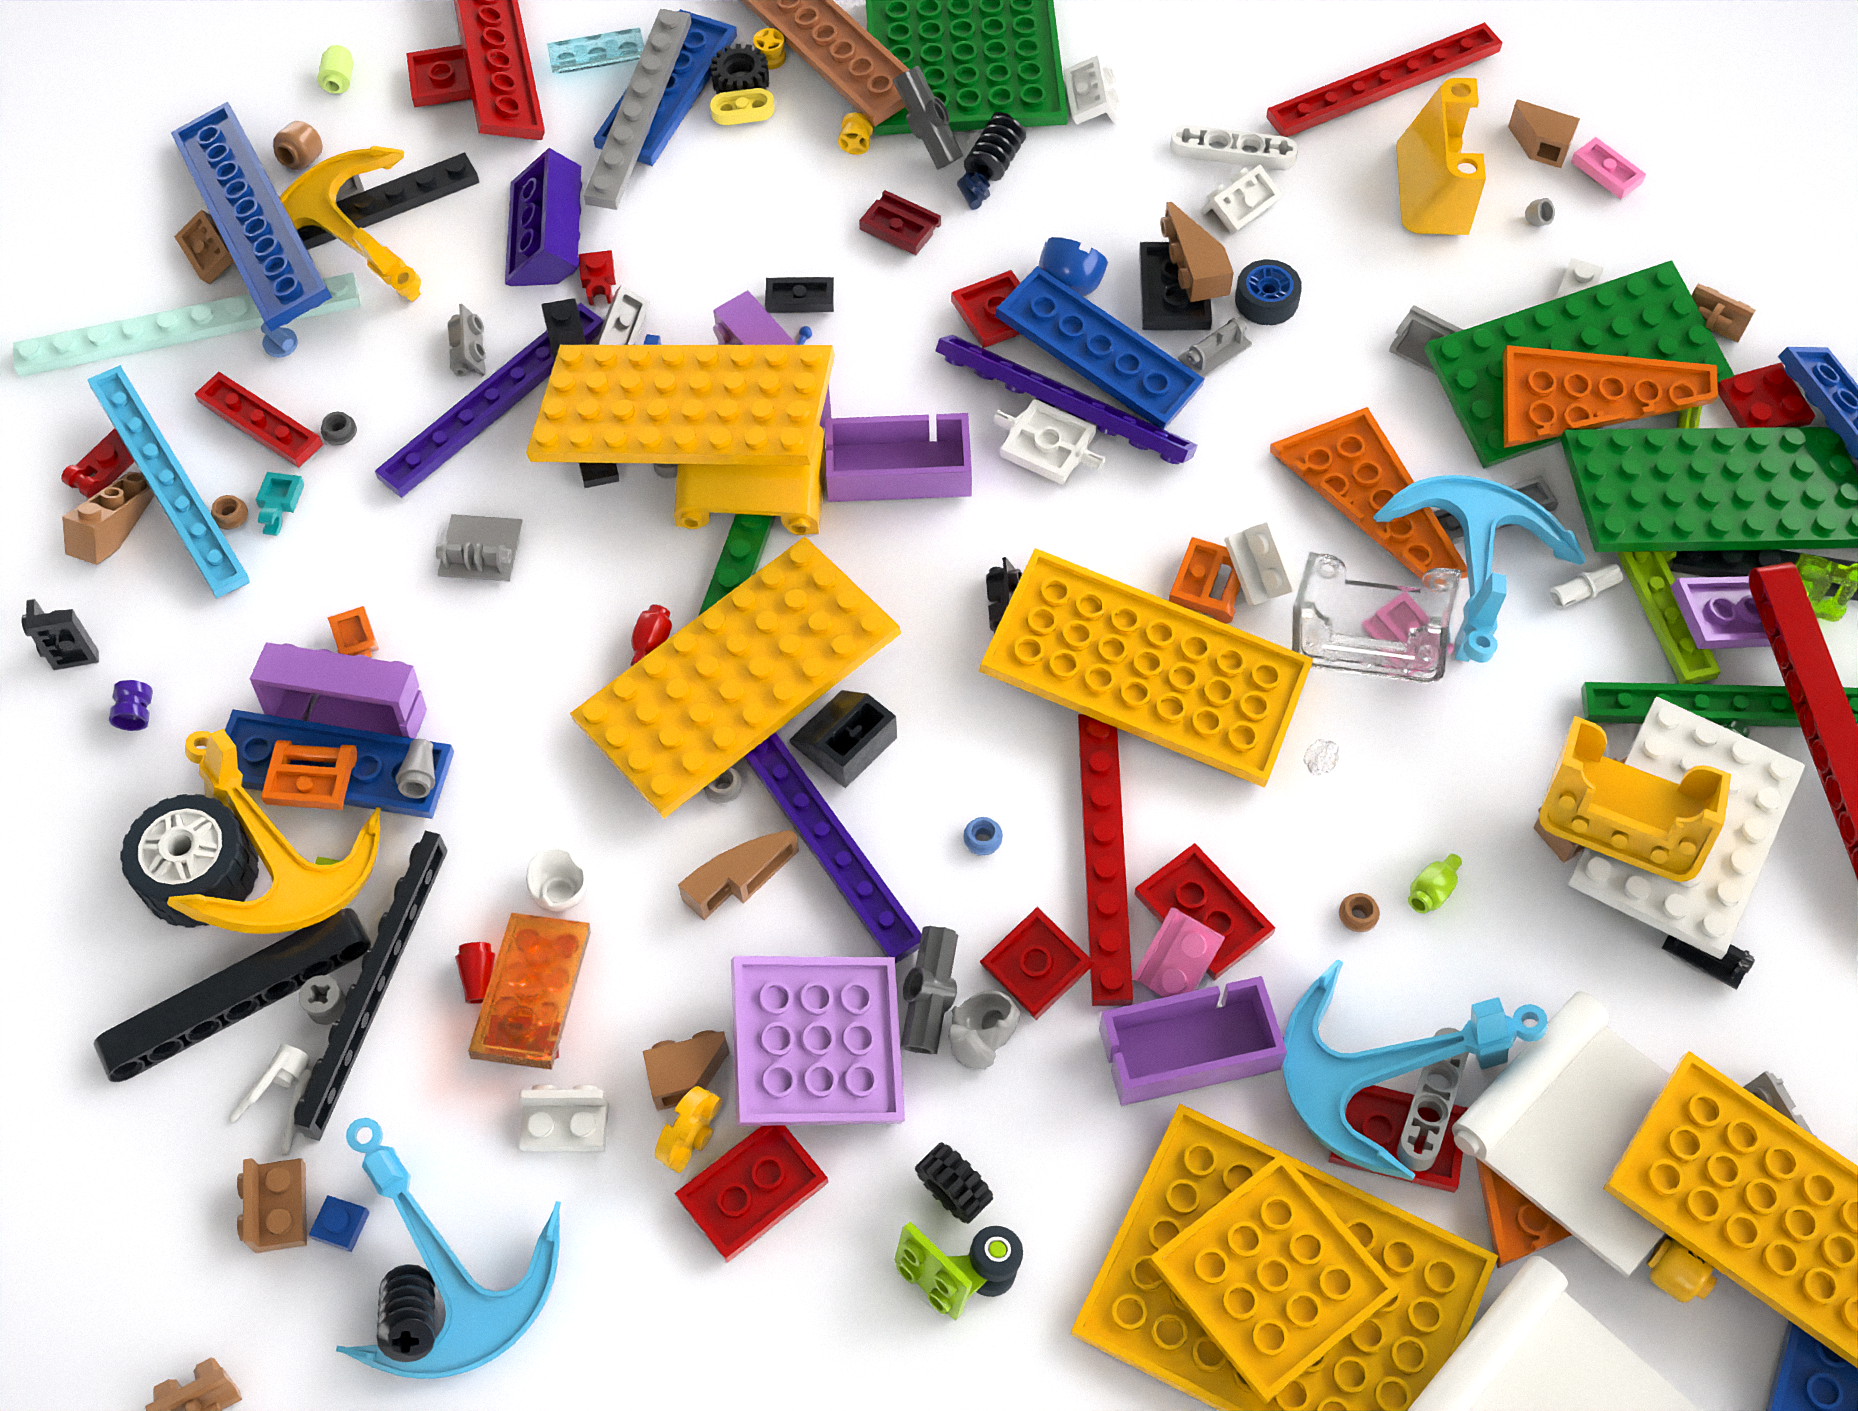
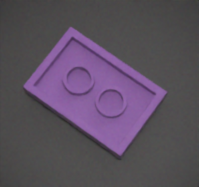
M1749 576L1678 578L1670 586L1698 649L1771 647L1749 588Z

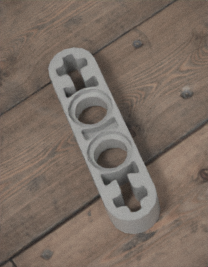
M1449 1027L1442 1028L1434 1036L1459 1032V1030ZM1469 1052L1451 1057L1450 1062L1442 1060L1422 1068L1397 1146V1156L1405 1167L1414 1171H1424L1432 1167L1435 1162ZM1432 1074L1442 1075L1449 1081L1450 1087L1445 1089L1437 1088L1430 1083L1428 1076ZM1422 1107L1432 1108L1439 1114L1440 1120L1437 1122H1427L1419 1116L1418 1109ZM1418 1134L1427 1136L1422 1148V1154H1417L1413 1151Z

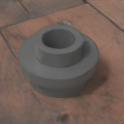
M332 412L325 416L322 421L321 435L328 444H346L357 433L355 421L344 412Z

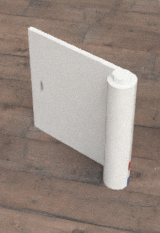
M1579 991L1551 1018L1543 1038L1527 1044L1452 1126V1132L1454 1134V1142L1461 1151L1467 1155L1477 1157L1628 1278L1663 1237L1665 1232L1606 1192L1603 1187L1671 1074L1606 1026L1609 1015L1603 1004L1589 993Z
M1534 1255L1528 1259L1407 1411L1701 1410L1564 1291L1568 1285L1567 1279L1556 1266L1546 1259Z

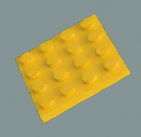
M1283 1153L1269 1162L1149 1258V1263L1264 1404L1274 1398L1400 1292L1398 1286Z

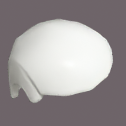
M550 847L539 851L528 863L526 875L528 892L531 898L543 909L565 911L576 906L587 893L586 868L577 862L571 850Z

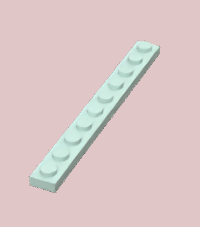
M354 273L323 278L333 298L293 320L360 307L357 281ZM245 294L13 342L14 369L19 377L259 328L264 321L251 295Z

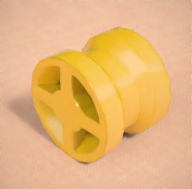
M765 28L758 31L753 37L754 49L756 47L760 49L761 54H765L768 61V70L779 68L786 61V51L784 49L785 40L783 34L774 28Z
M848 113L844 116L841 123L838 145L849 154L859 155L867 152L870 147V137L874 126L864 114Z

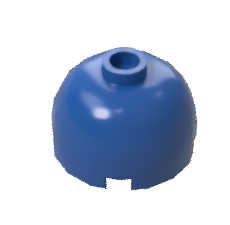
M1062 237L1049 238L1047 242L1045 241L1041 251L1038 267L1081 296L1089 295L1095 291L1102 281L1109 263L1106 257L1092 247L1089 253L1080 250L1081 242Z

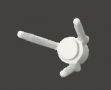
M281 1044L265 1072L229 1116V1121L231 1123L236 1122L248 1106L257 1101L272 1081L287 1088L291 1087L293 1082H296L297 1087L281 1146V1152L284 1154L288 1153L296 1128L293 1124L295 1121V1107L299 1099L304 1096L306 1086L311 1079L312 1072L306 1069L310 1062V1057L294 1046Z

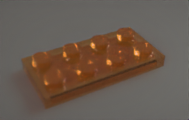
M511 913L468 1049L470 1059L552 1070L591 933L590 923Z

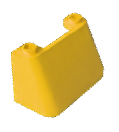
M819 426L810 465L677 464L674 508L676 526L698 529L709 523L711 512L781 516L783 526L792 534H819L826 476V448L823 428Z
M1574 716L1542 802L1539 814L1542 827L1555 836L1667 879L1683 882L1695 878L1704 865L1724 826L1731 774L1710 766L1700 765L1689 769L1684 774L1680 784L1671 782L1602 756L1607 743L1604 730L1593 722Z

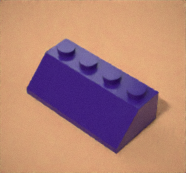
M551 148L543 152L510 184L505 284L510 287L559 284L568 275L574 274L579 266L578 245L581 236L579 232V219L582 210L580 206L582 166Z

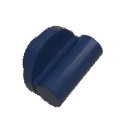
M966 172L957 182L958 188L972 210L978 209L982 205V201L987 200L990 196L988 189L990 184L978 172L975 174Z

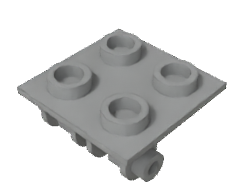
M451 514L446 540L443 544H437L436 558L441 559L438 577L510 582L523 520Z

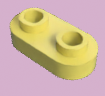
M762 88L722 92L715 95L710 101L711 116L716 123L721 125L764 121L774 114V97L770 91Z

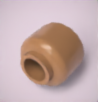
M303 121L289 123L273 139V149L277 160L285 167L294 170L308 167L320 156L323 150L322 140L317 130Z

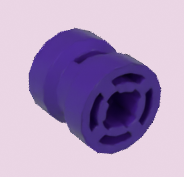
M122 680L114 684L112 698L116 703L110 709V724L127 731H139L148 727L150 712L146 708L152 701V687L137 680Z

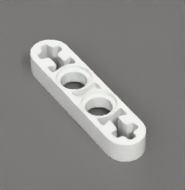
M1180 125L1174 128L1171 133L1170 149L1173 154L1182 158L1257 167L1260 164L1263 168L1287 170L1295 165L1298 153L1296 142L1291 138L1195 125ZM1218 141L1225 144L1226 147L1215 149L1209 144ZM1254 146L1258 151L1247 153L1242 150V147Z

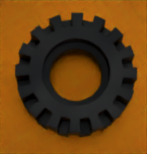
M735 44L736 49H732L729 45L725 47V53L719 50L716 52L717 57L713 56L710 68L713 89L716 91V94L754 88L766 89V87H769L768 61L765 54H761V50L757 47L752 51V45L746 44L745 48H741V44ZM736 72H748V74L743 76L732 75Z
M943 1142L934 1147L915 1166V1171L918 1173L917 1176L924 1182L923 1185L926 1189L933 1193L932 1196L939 1200L947 1211L950 1210L952 1215L957 1219L959 1218L963 1223L969 1224L993 1200L992 1191L988 1189V1184L981 1180L982 1176L978 1171H974L971 1168V1164L967 1160L964 1161L960 1153L956 1150L953 1151L951 1146L945 1145Z

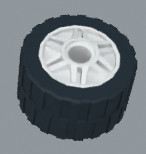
M201 794L177 795V797L163 799L158 804L150 806L143 811V814L131 824L128 834H125L122 842L123 849L120 851V860L123 865L121 868L122 872L129 881V885L152 913L160 920L164 919L167 921L168 924L185 926V928L210 925L196 921L168 906L167 901L169 897L201 894L205 897L245 902L244 900L252 893L255 887L254 883L259 873L258 853L234 813L215 798H208Z

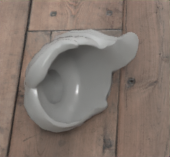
M988 990L972 996L959 1007H953L951 1010L953 1015L952 1026H950L948 1035L953 1055L968 1068L985 1070L994 1064V1059L996 1058L995 1051L1007 1043L1015 1032L1017 1023L1020 1020V1010L1014 1005L1010 997L1002 992Z

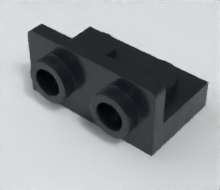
M36 599L26 601V614H23L21 617L23 631L27 637H32L36 643L39 656L45 657L53 670L99 663V650L73 609L54 610L50 613H44Z

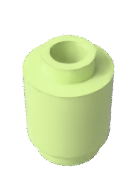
M332 45L323 52L317 81L325 91L340 94L349 89L354 61L348 49L343 46Z

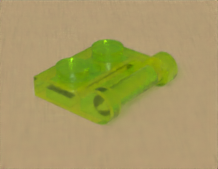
M1801 553L1795 565L1801 576L1815 616L1830 622L1841 620L1847 611V603L1858 588V563L1845 566L1825 560L1819 556ZM1833 582L1841 584L1832 598L1826 601L1822 600Z

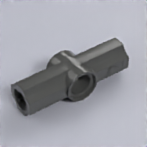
M916 66L893 79L892 81L908 111L906 118L909 128L917 138L923 140L937 170L963 157L964 155L948 125L950 123L948 110L938 97H934L920 67Z
M931 925L924 926L922 929L916 966L908 973L903 985V997L906 1002H909L901 1046L905 1050L929 1055L937 1054L944 1013L952 1007L957 995V984L954 978H951L958 934L952 929Z

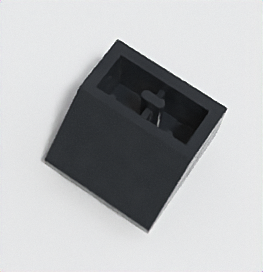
M841 690L789 741L797 750L846 788L897 739L896 715L868 693Z

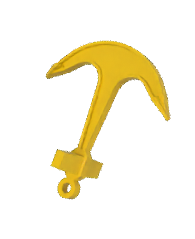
M371 146L368 149L352 150L332 156L307 170L281 194L280 199L296 229L307 225L321 227L365 257L370 270L387 285L391 284L399 295L406 297L412 303L421 295L419 291L421 278L414 269L407 266L387 246L382 247L361 227L358 229L336 204L337 192L346 180L354 175L380 168L391 169L404 158L403 150Z
M220 729L213 733L196 731L186 738L185 754L191 762L199 764V776L204 780L205 796L215 798L221 801L225 807H228L231 811L233 810L269 872L273 884L264 896L252 901L240 902L195 894L169 897L167 901L168 906L196 921L229 931L273 934L294 931L321 922L340 911L358 895L367 883L375 866L380 839L381 808H375V811L361 828L351 853L343 861L333 865L310 863L296 852L242 788L243 774L238 769L236 746L225 730ZM197 746H205V747H207V748H206V749H198V748H196V747H197Z

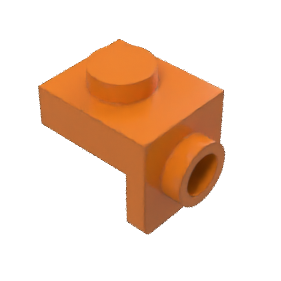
M364 606L327 617L339 654L364 655L372 658L371 652L379 650Z

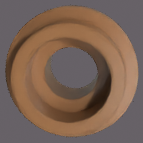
M224 495L217 498L212 504L211 515L219 528L230 530L241 526L246 521L248 508L241 499L233 495Z
M1355 893L1345 897L1339 907V918L1342 924L1354 932H1367L1374 928L1379 920L1380 910L1377 903L1371 896L1364 893ZM1352 911H1362L1365 914V918L1355 917Z

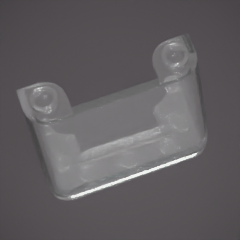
M1309 553L1293 606L1292 651L1313 658L1312 669L1424 684L1437 682L1443 677L1460 588L1461 570L1433 568L1423 575L1421 588L1347 580L1346 566L1341 559L1329 554Z

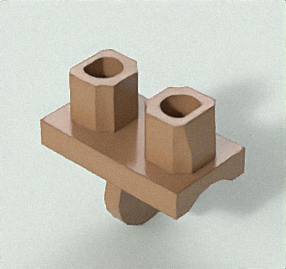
M1699 283L1691 295L1699 309L1698 311L1706 321V328L1737 343L1740 341L1756 309Z
M211 1357L196 1365V1368L193 1370L195 1381L182 1387L177 1379H167L154 1386V1402L146 1405L145 1408L146 1411H222L242 1400L239 1388L224 1368L219 1365L215 1358Z

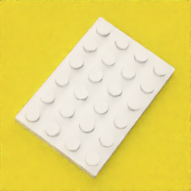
M1656 696L1624 764L1680 784L1684 774L1694 766L1705 765L1730 773L1731 780L1724 826L1700 872L1689 881H1673L1585 847L1567 885L1714 957L1722 959L1728 951L1805 764Z

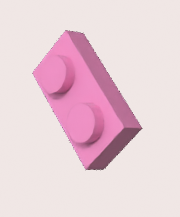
M1597 137L1574 152L1571 163L1619 199L1624 198L1640 186L1646 176V173Z

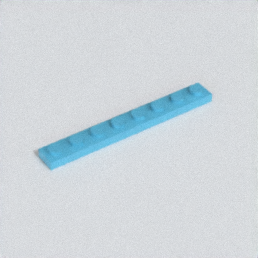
M121 365L87 379L91 390L216 599L249 584L250 580Z

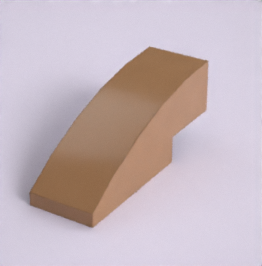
M792 830L768 834L744 842L719 854L697 868L678 884L682 901L703 920L708 918L732 894L744 904L799 852L796 833Z

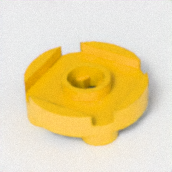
M699 1086L692 1088L674 1109L679 1116L673 1126L665 1124L655 1148V1158L676 1173L682 1172L693 1150L702 1151L710 1141L713 1129L708 1125L718 1113L723 1099Z

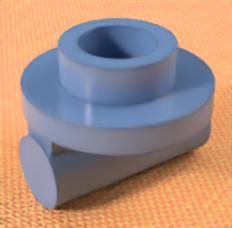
M265 323L261 325V331L266 334L262 345L268 355L280 358L288 356L295 351L298 339L293 330L279 327L271 332Z

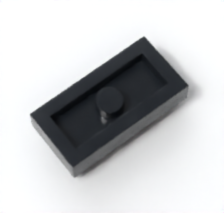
M834 277L766 278L765 309L768 313L834 312Z

